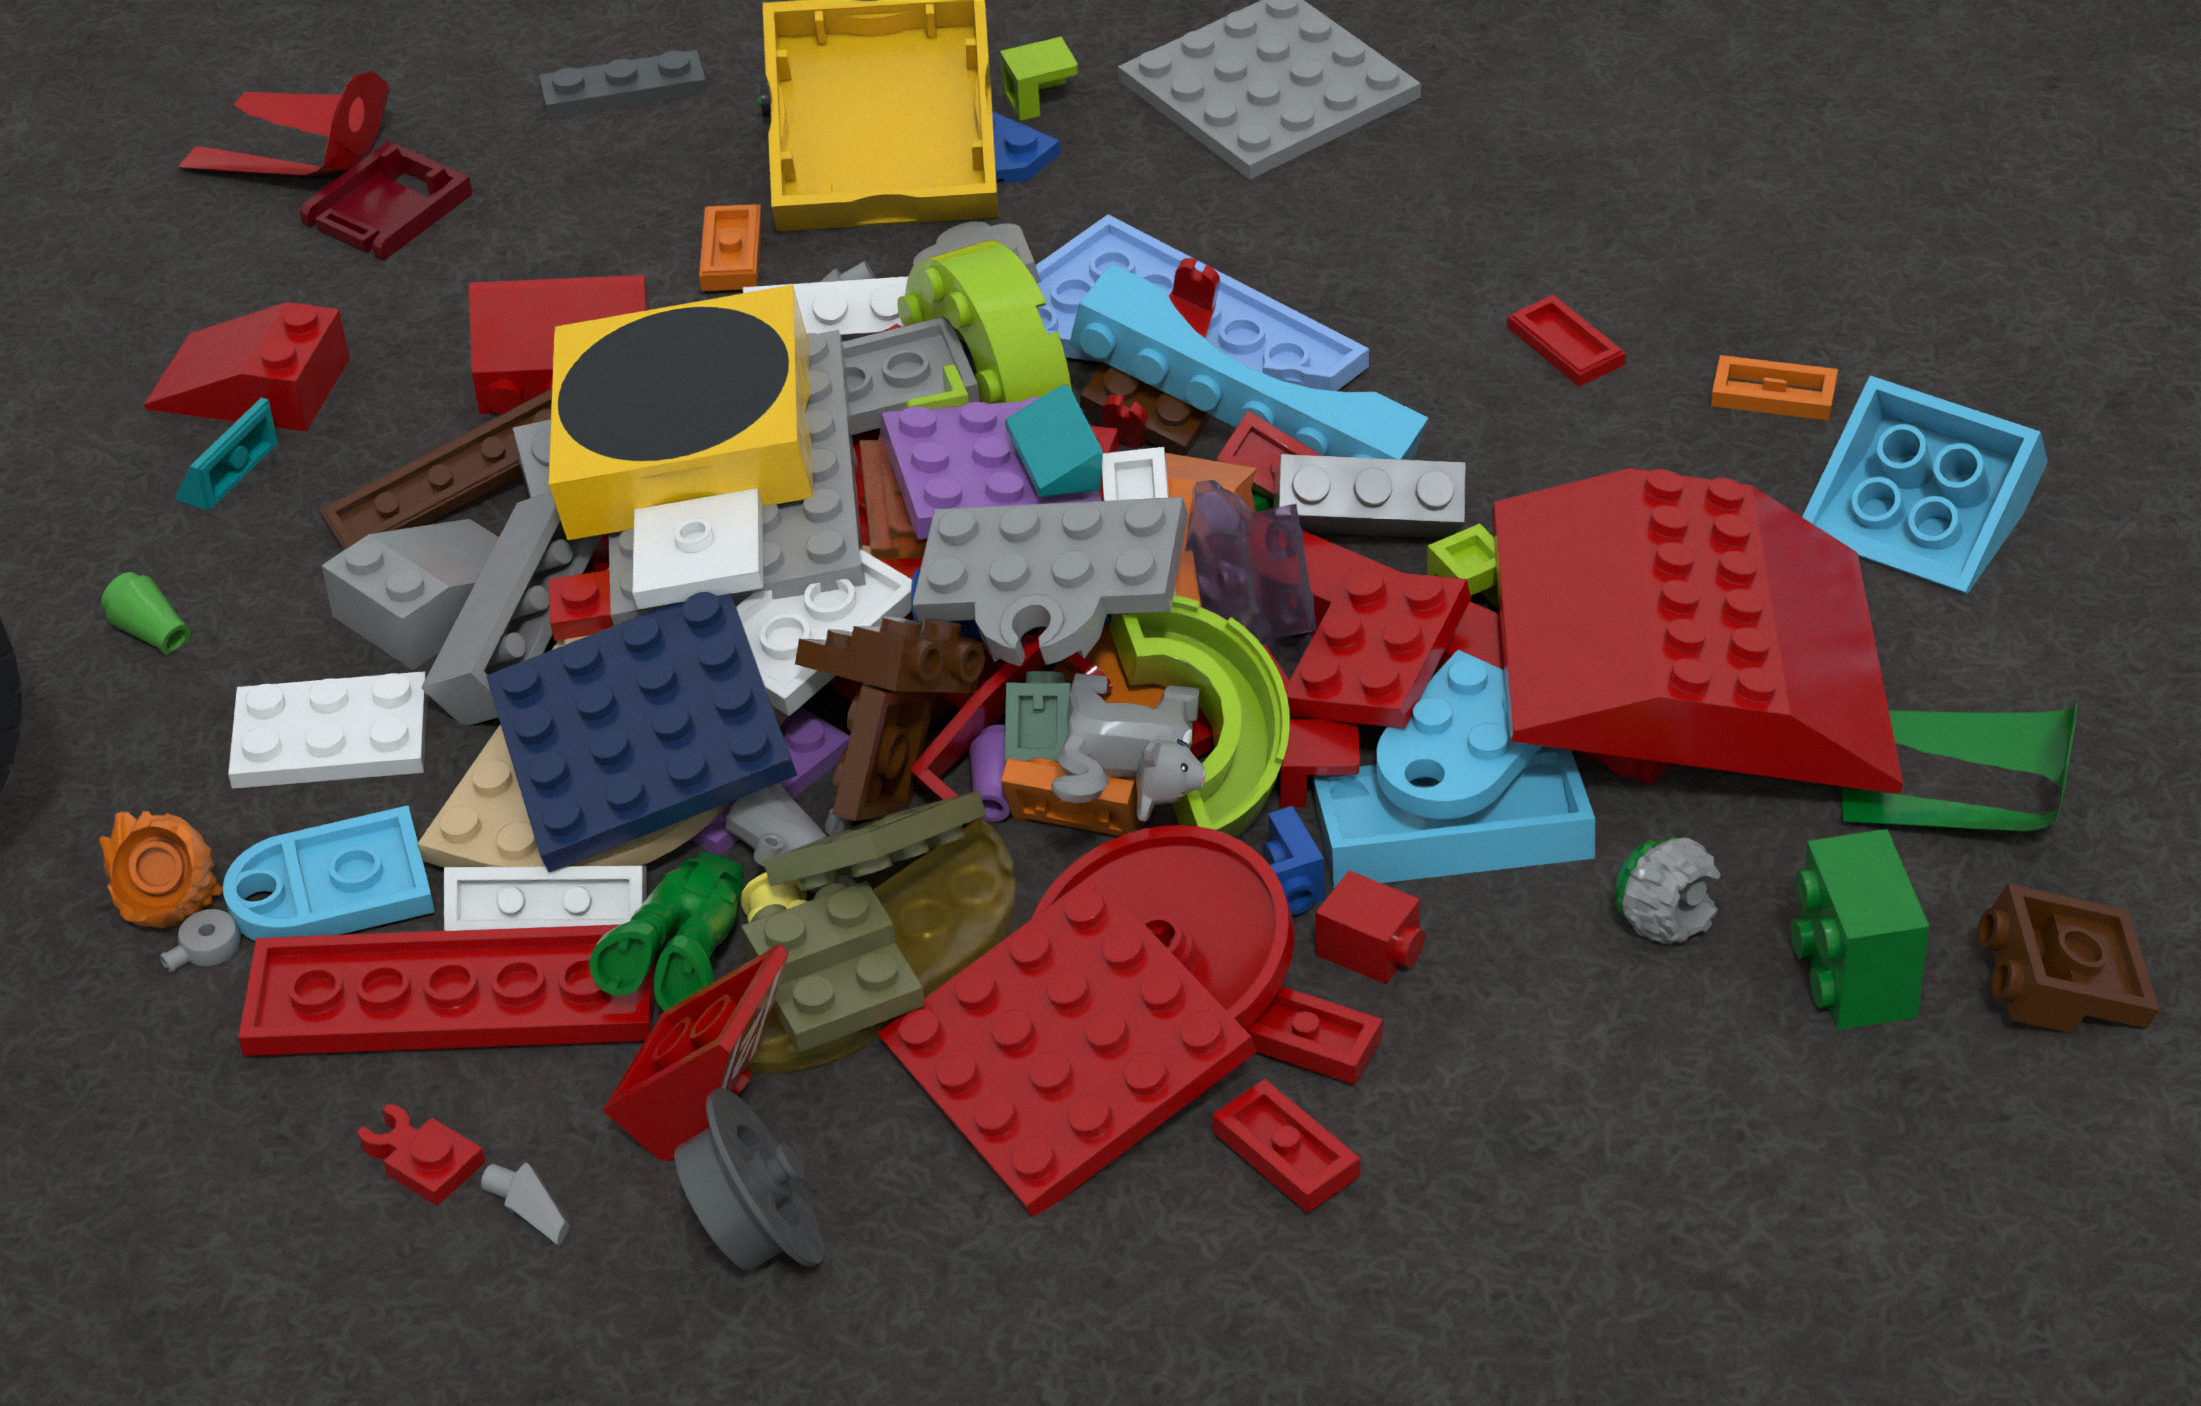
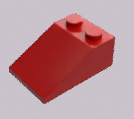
M285 302L189 333L144 403L145 410L236 422L262 397L269 400L276 428L307 432L350 360L340 310L304 303Z

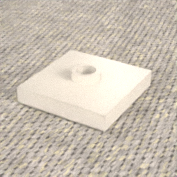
M758 488L634 509L632 593L638 609L685 602L689 597L701 592H709L719 596L764 588L763 504Z

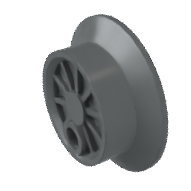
M725 1088L715 1089L709 1093L706 1100L709 1128L677 1146L674 1153L676 1170L681 1185L694 1212L720 1250L743 1270L751 1271L782 1251L800 1264L814 1267L824 1259L825 1245L808 1194L801 1182L805 1179V1173L798 1157L788 1144L777 1142L766 1125L741 1098Z

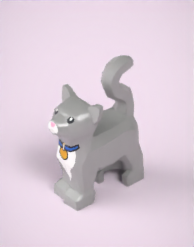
M1075 673L1069 694L1067 710L1069 726L1066 741L1057 754L1059 766L1066 776L1054 779L1051 785L1054 795L1063 801L1085 803L1100 796L1109 783L1107 777H1136L1138 794L1137 816L1138 820L1146 822L1154 805L1178 802L1187 793L1203 788L1205 767L1190 751L1193 724L1199 714V688L1169 685L1164 690L1157 707L1152 709L1147 706L1129 703H1106L1098 694L1107 693V676Z

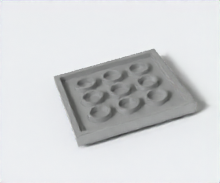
M1261 0L1239 11L1232 12L1226 17L1196 31L1188 32L1172 42L1147 51L1141 56L1118 66V80L1249 180L1421 98V83L1304 0Z

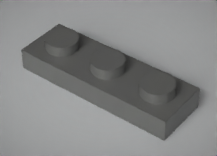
M674 50L665 52L660 56L635 60L617 59L604 65L579 69L568 67L559 69L554 73L539 75L548 119L707 93L706 81L697 50L684 52Z

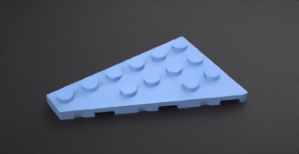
M1106 215L1036 265L1041 281L1037 285L1046 300L1045 306L1038 307L1037 310L1047 334L1058 331L1065 357L1102 362L1070 346L1069 342L1080 301L1109 264L1113 263L1164 288L1167 295H1169L1173 288L1175 271L1179 263L1185 258L1192 257L1110 215ZM1197 260L1194 267L1203 272L1206 264ZM1215 270L1220 277V284L1206 340L1221 352L1249 368L1281 381L1330 391L1340 390L1369 367V348Z

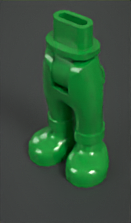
M702 852L696 858L684 860L678 869L668 872L641 907L634 912L629 922L613 928L600 938L589 960L590 972L594 982L603 991L611 995L625 996L634 992L649 973L656 951L663 945L670 931L677 933L667 943L659 956L654 975L655 998L662 1010L665 1011L715 982L709 958L715 948L727 937L737 919L738 901L741 898L742 890L745 888L743 883L744 870L741 865L721 856Z

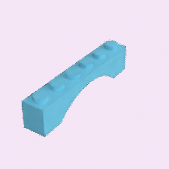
M1113 263L1109 264L1079 303L1069 342L1070 346L1236 428L1246 412L1250 411L1322 456L1413 460L1417 453L1428 417L1377 392H1339L1313 389L1281 381L1249 368L1218 350L1197 333L1176 310L1164 288Z

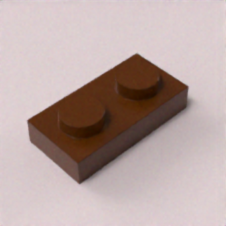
M1104 362L1101 363L1080 398V408L1100 418L1102 408L1110 395L1124 396L1122 404L1128 408H1131L1134 401L1139 403L1148 414L1144 440L1156 446L1164 447L1165 450L1173 454L1182 456L1187 455L1211 417L1210 414Z

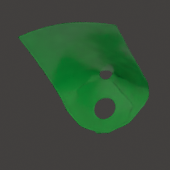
M2079 694L2072 708L2060 711L1927 712L1889 710L1894 739L1897 744H1903L1926 753L1950 756L1968 762L1998 766L2010 770L2041 774L2061 787L2059 806L2055 812L2038 815L1952 801L1842 788L1843 821L2010 831H2031L2051 825L2058 819L2065 790Z

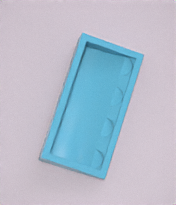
M1542 746L1492 804L1479 812L1455 819L1420 817L1396 806L1387 798L1379 785L1377 765L1360 766V771L1356 775H1312L1318 821L1333 889L1349 870L1379 883L1595 859V816L1572 751L1569 749ZM1420 777L1409 783L1417 787L1428 788L1440 782L1434 778Z

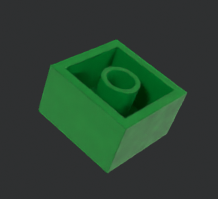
M1888 829L1807 841L1804 870L1797 871L1795 876L1800 916L1791 920L1790 931L1796 956L1799 959L1809 958L1811 963L1810 985L1816 1006L1818 1008H1829L1837 1030L1917 1018L1930 926Z

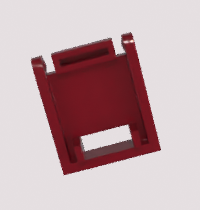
M388 141L308 199L301 207L300 218L303 224L311 228L317 225L318 231L361 251L369 253L373 250L375 257L385 261L473 195L470 176ZM404 173L427 183L429 197L394 181Z

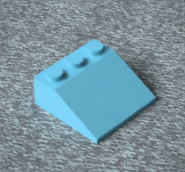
M1870 375L1802 518L1855 550L1859 558L1967 595L2023 516L2044 472L2048 460L2041 432Z

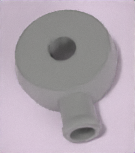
M207 909L196 912L181 924L178 931V946L160 954V961L165 968H169V973L175 972L176 969L188 962L198 966H213L223 963L238 951L241 944V932L233 917L225 911Z

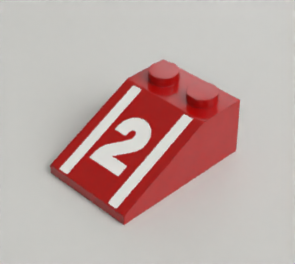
M778 944L662 1012L602 1110L657 1159L664 1161L674 1159L677 1146L709 1128L706 1100L709 1093L718 1088H725L738 1095L750 1080L752 1073L747 1069V1066L761 1044L789 952Z

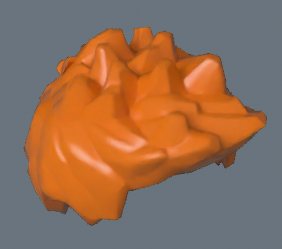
M121 811L115 814L111 838L105 836L99 838L104 856L103 868L109 880L107 887L111 893L114 906L120 911V915L125 921L132 922L143 928L153 927L163 930L167 927H178L192 914L202 911L207 907H214L213 897L220 895L223 891V887L217 882L212 873L214 863L210 856L211 848L205 843L202 835L181 817L169 813L152 816L149 811H143L139 818L136 819L128 811Z

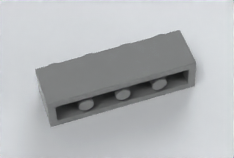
M551 491L518 502L421 689L460 724L470 726L497 718L498 713L486 676L543 654L553 634L550 625L549 579L583 574L602 535L567 540Z

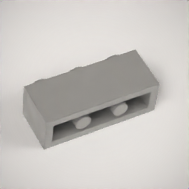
M1281 454L1275 470L1274 518L1308 533L1446 538L1460 532L1464 524L1466 462Z

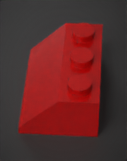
M645 275L470 283L471 364L479 414L497 413L502 415L552 389L554 331L556 326L650 310Z

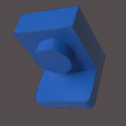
M1293 806L1268 813L1269 842L1262 844L1263 858L1271 866L1281 882L1292 915L1301 914L1310 909L1315 903L1325 901L1324 857Z

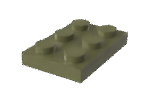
M979 790L891 813L883 817L873 818L763 860L770 886L797 880L800 891H805L839 880V876L852 873L853 877H859L891 867L892 862L926 853L930 847L963 838L965 833L962 825L986 816Z

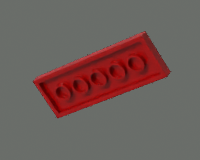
M621 924L256 938L238 1038L243 1056L645 1041L653 1027L655 1003L654 975L659 949L656 951L649 973L640 986L628 995L615 996L603 991L594 982L590 972L589 960L600 938Z

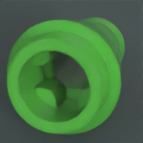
M134 572L123 573L107 586L102 595L101 607L106 612V619L110 625L158 648L163 654L168 655L189 640L191 635L190 627L180 619L149 576H139Z

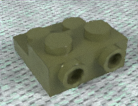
M867 881L850 887L844 882L829 883L816 893L814 900L789 909L780 904L768 905L760 909L753 916L750 923L741 926L746 963L778 944L789 952L772 1009L798 1053L925 1006L923 987L895 942L894 924Z

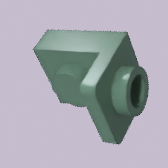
M1030 671L1026 672V683H1006L1004 761L1007 762V758L1027 762L1032 758H1046L1059 763L1057 754L1065 744L1069 726L1067 710L1072 687L1071 683H1065V673Z

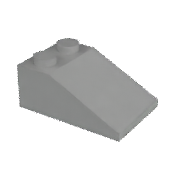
M471 519L368 534L321 565L332 616L414 670L440 652L499 537Z

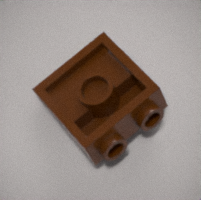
M883 616L880 627L853 626L852 632L828 629L826 639H799L795 665L895 692L975 693L978 688L979 676L985 663V645L983 641L960 636L962 625L955 622L923 618L921 628V623L917 621Z
M865 683L858 688L847 716V728L851 732L848 747L842 753L833 776L832 791L836 795L832 814L853 821L883 817L908 809L916 782L909 769L922 755L937 692H895Z
M2008 883L1993 906L1982 914L1977 927V941L1981 948L1991 950L1996 966L1991 977V992L1994 998L2006 1001L2012 1021L2073 1033L2085 1015L2106 1021L2147 1028L2160 1011L2129 910Z

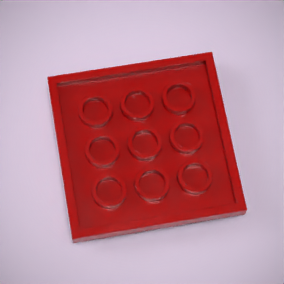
M1093 873L925 997L924 1007L902 1014L877 1033L886 1049L1031 1217L1055 1205L1257 1052L1252 1037L1096 873Z

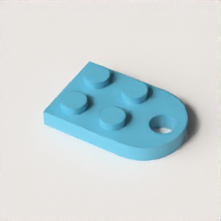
M1457 650L1429 681L1420 701L1413 708V714L1406 728L1387 727L1383 732L1377 745V778L1387 798L1406 812L1430 819H1455L1479 812L1492 804L1542 746L1511 742L1505 670ZM1420 777H1430L1438 780L1440 783L1432 787L1421 788L1409 782Z
M409 806L274 836L245 850L231 864L223 882V894L228 913L235 920L241 934L256 941V938L341 935L434 913L432 896L421 853L417 846L418 841ZM256 892H272L269 897L260 901L245 900Z

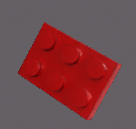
M1349 569L1285 688L1290 716L1406 728L1413 714L1415 704L1420 701L1471 600L1467 579Z

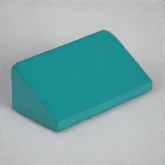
M1069 385L1055 388L1005 419V428L1039 497L1100 490L1103 452Z
M261 397L190 465L175 495L177 500L205 510L212 509L278 445L268 399Z

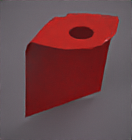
M367 71L360 75L354 74L350 82L347 83L342 95L244 92L233 104L251 116L266 119L274 124L329 136L322 167L195 146L178 165V168L302 176L346 172L358 164L365 154L369 156L378 134L390 89L387 82L373 71Z

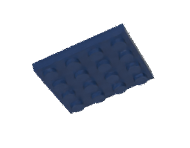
M709 592L694 594L685 602L666 605L486 676L540 857L549 873L798 775L731 593L719 596Z

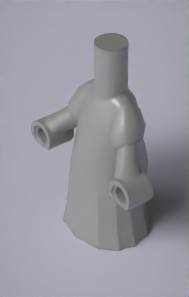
M780 783L739 798L732 805L729 814L726 816L725 829L755 850L754 860L764 866L763 860L826 837L825 833L790 797ZM833 808L830 809L825 823V832L828 835L852 827L853 820L832 814ZM852 873L839 876V880L834 881L844 882L849 887L858 884L852 879ZM825 885L809 889L806 891L814 894L817 893Z

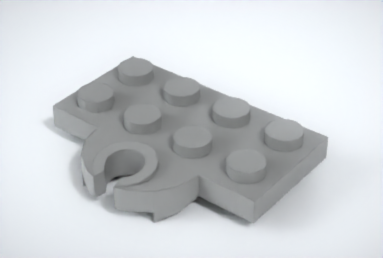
M1183 497L935 509L912 603L919 622H923V618L946 621L975 620L982 641L994 662L1001 658L1010 664L1021 666L1025 659V653L1020 640L1026 632L1036 627H1047L1039 636V646L1046 665L1059 662L1076 652L1085 658L1100 639L1107 614L1171 611L1188 519Z

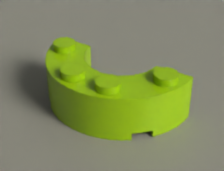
M987 240L922 259L913 266L907 279L905 296L899 297L897 301L898 313L902 324L908 326L940 317L948 319L954 327L959 340L964 338L972 354L977 370L975 379L982 402L988 404L1020 402L1032 397H1042L1062 385H1069L1072 391L1067 361L1059 333L1056 331L1047 334L1037 310L1038 307L1045 306L1046 300L1027 267L1011 249L998 241Z
M1173 595L1170 612L1112 614L1109 629L1129 685L1155 683L1165 687L1174 685L1199 688V707L1212 726L1215 749L1202 763L1205 767L1203 788L1189 792L1178 802L1172 803L1179 825L1209 828L1238 838L1255 821L1267 803L1288 745L1290 730L1288 699L1276 665L1257 638L1232 617L1227 621L1219 615L1199 607L1200 601Z

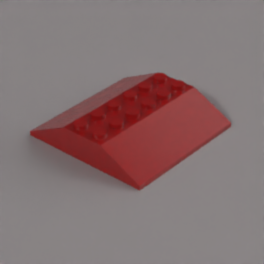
M1629 468L1494 502L1492 524L1511 742L1894 794L1901 793L1903 779L1858 553L1752 485L1740 484L1728 478L1710 480L1682 476L1664 469L1646 471Z

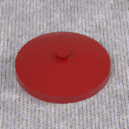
M1167 825L1145 828L1124 834L1097 846L1071 864L1053 882L1040 900L1032 916L1034 918L1093 873H1096L1244 1029H1247L1266 1010L1281 988L1290 967L1295 941L1294 922L1289 903L1281 882L1267 861L1241 840L1223 832L1198 826Z

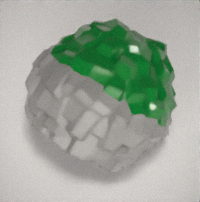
M1671 836L1668 839L1649 840L1644 844H1640L1632 851L1629 859L1624 860L1617 877L1615 894L1618 896V911L1622 913L1626 921H1629L1638 935L1646 936L1650 940H1656L1663 944L1682 943L1695 933L1700 931L1707 932L1712 925L1711 919L1715 917L1718 909L1714 905L1715 902L1706 893V883L1698 878L1709 876L1719 879L1721 874L1714 865V857L1701 844L1686 837L1677 838Z

